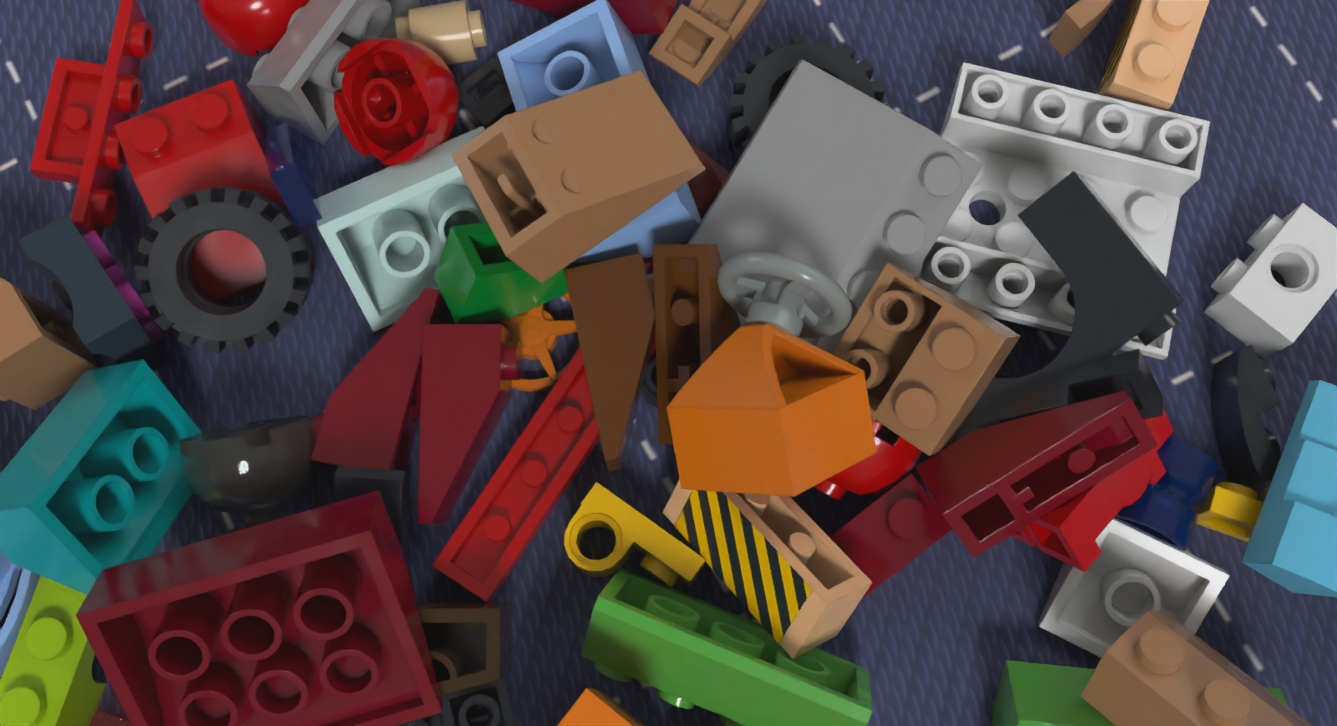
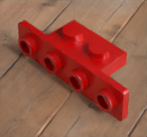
M136 0L120 1L106 65L56 57L30 165V170L39 179L78 184L70 219L82 236L95 230L99 238L102 239L104 227H110L116 216L117 197L113 186L117 169L123 170L127 161L114 125L128 120L129 114H136L140 107L142 87L138 73L141 60L150 57L154 41L153 27L151 23L146 22Z

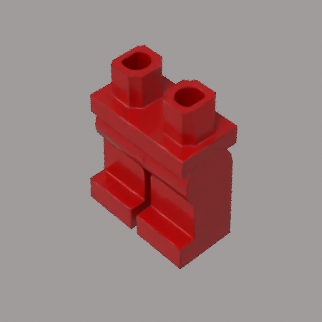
M1164 409L1163 416L1144 419L1158 444L1157 447L1014 533L1011 537L1032 547L1037 545L1040 551L1086 572L1102 553L1095 541L1096 538L1123 507L1135 503L1142 496L1148 484L1155 485L1167 472L1157 453V450L1174 431Z

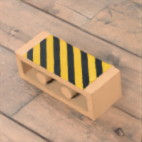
M1131 0L1097 94L1167 111L1173 105L1210 0Z
M679 479L663 511V514L671 521L680 534L700 556L706 559L705 562L792 659L837 636L872 584V581L790 496L681 489Z

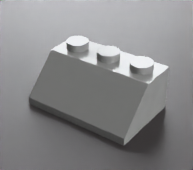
M309 0L306 6L300 7L294 12L289 20L286 33L271 53H267L259 59L254 67L252 78L247 84L248 88L265 112L324 145L339 125L334 109V93L342 91V79L345 72L337 73L340 61L354 45L376 38H397L395 19L397 17L409 16V9L422 7L420 0Z

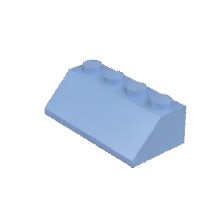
M596 0L497 52L516 112L640 70L649 80L632 33L607 0ZM688 183L679 187L572 263L606 261L638 253L642 254V258H650L653 256L654 244H680L690 239L702 220Z

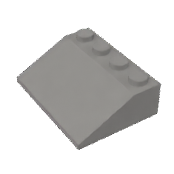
M802 59L798 61L688 244H717L722 264L730 258L743 253H773L805 262L831 277L842 287L850 300L852 307L851 319L843 330L834 335L823 338L800 339L832 354L887 263L915 275L983 165L932 130ZM748 274L742 276L766 283L787 280L767 274ZM811 291L805 296L804 303L818 317L826 316L831 312L827 303L815 292ZM737 312L740 324L743 326L746 318Z

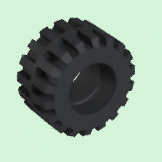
M805 35L792 36L790 46L786 47L779 40H776L766 46L765 58L758 53H754L746 62L745 73H738L734 81L733 95L730 97L727 144L728 151H733V165L735 166L799 60H805L882 103L885 90L881 80L871 81L874 72L873 66L867 59L859 63L854 61L853 58L856 50L845 43L840 50L830 47L832 38L818 36L817 44L806 43Z
M221 186L181 196L169 203L170 207L166 211L155 215L148 224L152 228L148 236L140 239L137 252L144 254L143 263L135 266L136 281H145L147 291L140 294L145 308L152 305L156 307L161 316L154 321L164 331L172 326L181 333L177 339L178 341L190 347L195 342L206 344V352L220 353L224 348H233L234 353L247 351L259 342L262 345L267 343L291 323L303 307L308 297L309 287L313 283L314 270H311V259L314 256L311 243L307 244L302 234L305 231L298 219L294 221L287 214L288 208L278 200L271 201L263 196L264 193L254 189L245 190L239 189L237 186ZM219 230H231L242 234L256 245L266 265V282L255 298L243 304H228L212 298L200 287L194 276L192 258L197 243L207 234Z

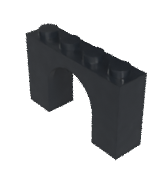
M1075 171L1071 172L1018 214V217L1062 270L1070 284L1075 302V319L1070 337L1058 356L1038 371L1025 374H1009L997 371L950 445L973 430L1002 423L1000 420L1001 408L1036 386L1085 364L1116 355L1114 352L1136 336L1147 346L1181 322L1172 310L1184 303V298L1085 178Z

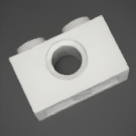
M1304 203L1283 219L1272 214L1261 224L1247 241L1255 250L1244 263L1236 258L1217 277L1211 288L1219 294L1204 311V313L1245 345L1252 344L1255 352L1263 359L1293 344L1337 289V228ZM1271 269L1277 271L1283 277L1286 287L1280 285L1273 278Z

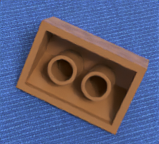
M1146 611L1104 652L1081 694L1085 701L1115 726H1313L1165 611Z

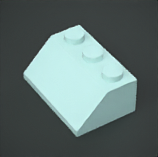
M483 126L446 141L416 159L387 167L312 200L317 227L373 332L395 323L427 287L440 290L434 279V274L451 226L487 222L451 156L459 148L485 130Z

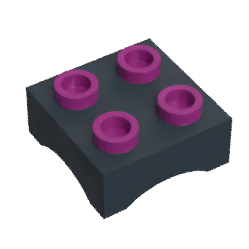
M68 214L17 240L32 264L53 278L52 287L68 310L74 313V330L91 354H102L104 367L144 359L152 371L166 364L154 346V343L165 338L95 230L82 236Z

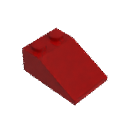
M233 79L114 125L133 180L152 219L157 213L166 211L170 207L169 203L181 196L221 186H237L239 189H254L262 192L264 197L271 201L278 200L287 207L286 212L294 221L298 219L258 115ZM219 230L207 234L197 243L192 258L194 276L200 287L212 298L220 302H226L264 286L266 282V265L263 256L256 245L247 237L231 230ZM313 258L311 259V267L316 265Z

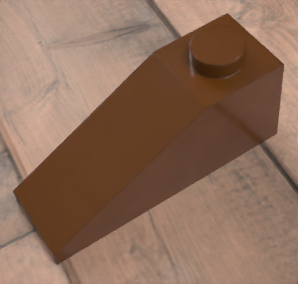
M717 244L653 245L658 443L673 445L666 407L713 352L741 327L737 311L722 297L717 284L718 272L723 265Z
M641 253L564 270L604 458L609 472L622 469L655 341L653 273L646 274Z

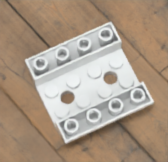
M963 62L940 137L983 166L914 276L963 299L988 316L1070 336L1075 319V302L1070 284L1062 270L1018 217V214L1071 172L1075 171L1085 178L1166 277L1180 198L1200 179L1210 121ZM977 200L991 202L998 209L1000 221L994 225L978 223L970 214L969 204ZM1173 327L1147 346L1136 336L1120 349L1125 351L1140 349L1142 355L1163 360L1168 357Z

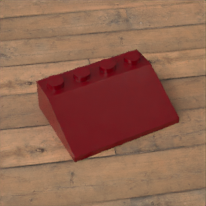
M379 490L103 569L76 614L132 726H397L443 712V701L403 551Z

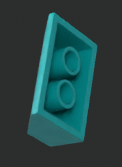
M144 359L85 371L0 473V551L13 564L88 595L103 569L151 556L219 453Z

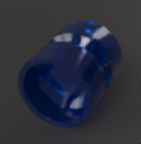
M1168 437L1157 450L1167 472L1155 485L1148 484L1142 496L1132 505L1123 507L1115 517L1185 551L1198 521V515L1192 509V506H1199L1206 502L1219 471V465L1202 450L1184 441Z

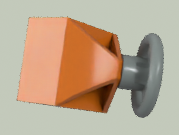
M763 252L743 253L727 260L718 272L717 284L722 297L735 311L746 318L745 322L699 367L666 407L681 489L795 497L877 452L864 370L800 339L828 337L843 330L851 319V303L846 292L836 281L819 269L800 260L784 255ZM748 274H767L787 280L766 283L742 276ZM811 291L815 292L827 303L831 312L826 316L818 317L804 303L805 296Z

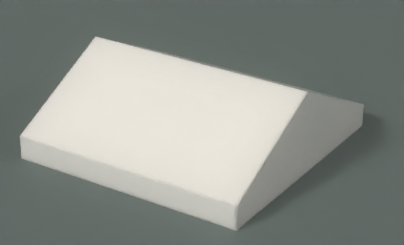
M1114 517L1096 538L1095 541L1102 553L1086 572L1065 562L1063 563L1038 624L1039 627L1102 658L1104 652L1146 611H1165L1195 634L1230 575L1227 571Z

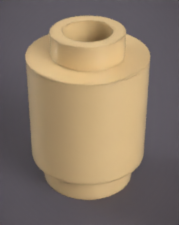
M467 0L409 9V16L397 17L395 19L398 39L422 43L439 55L446 65L478 60V47L487 46V36L481 10L470 11Z

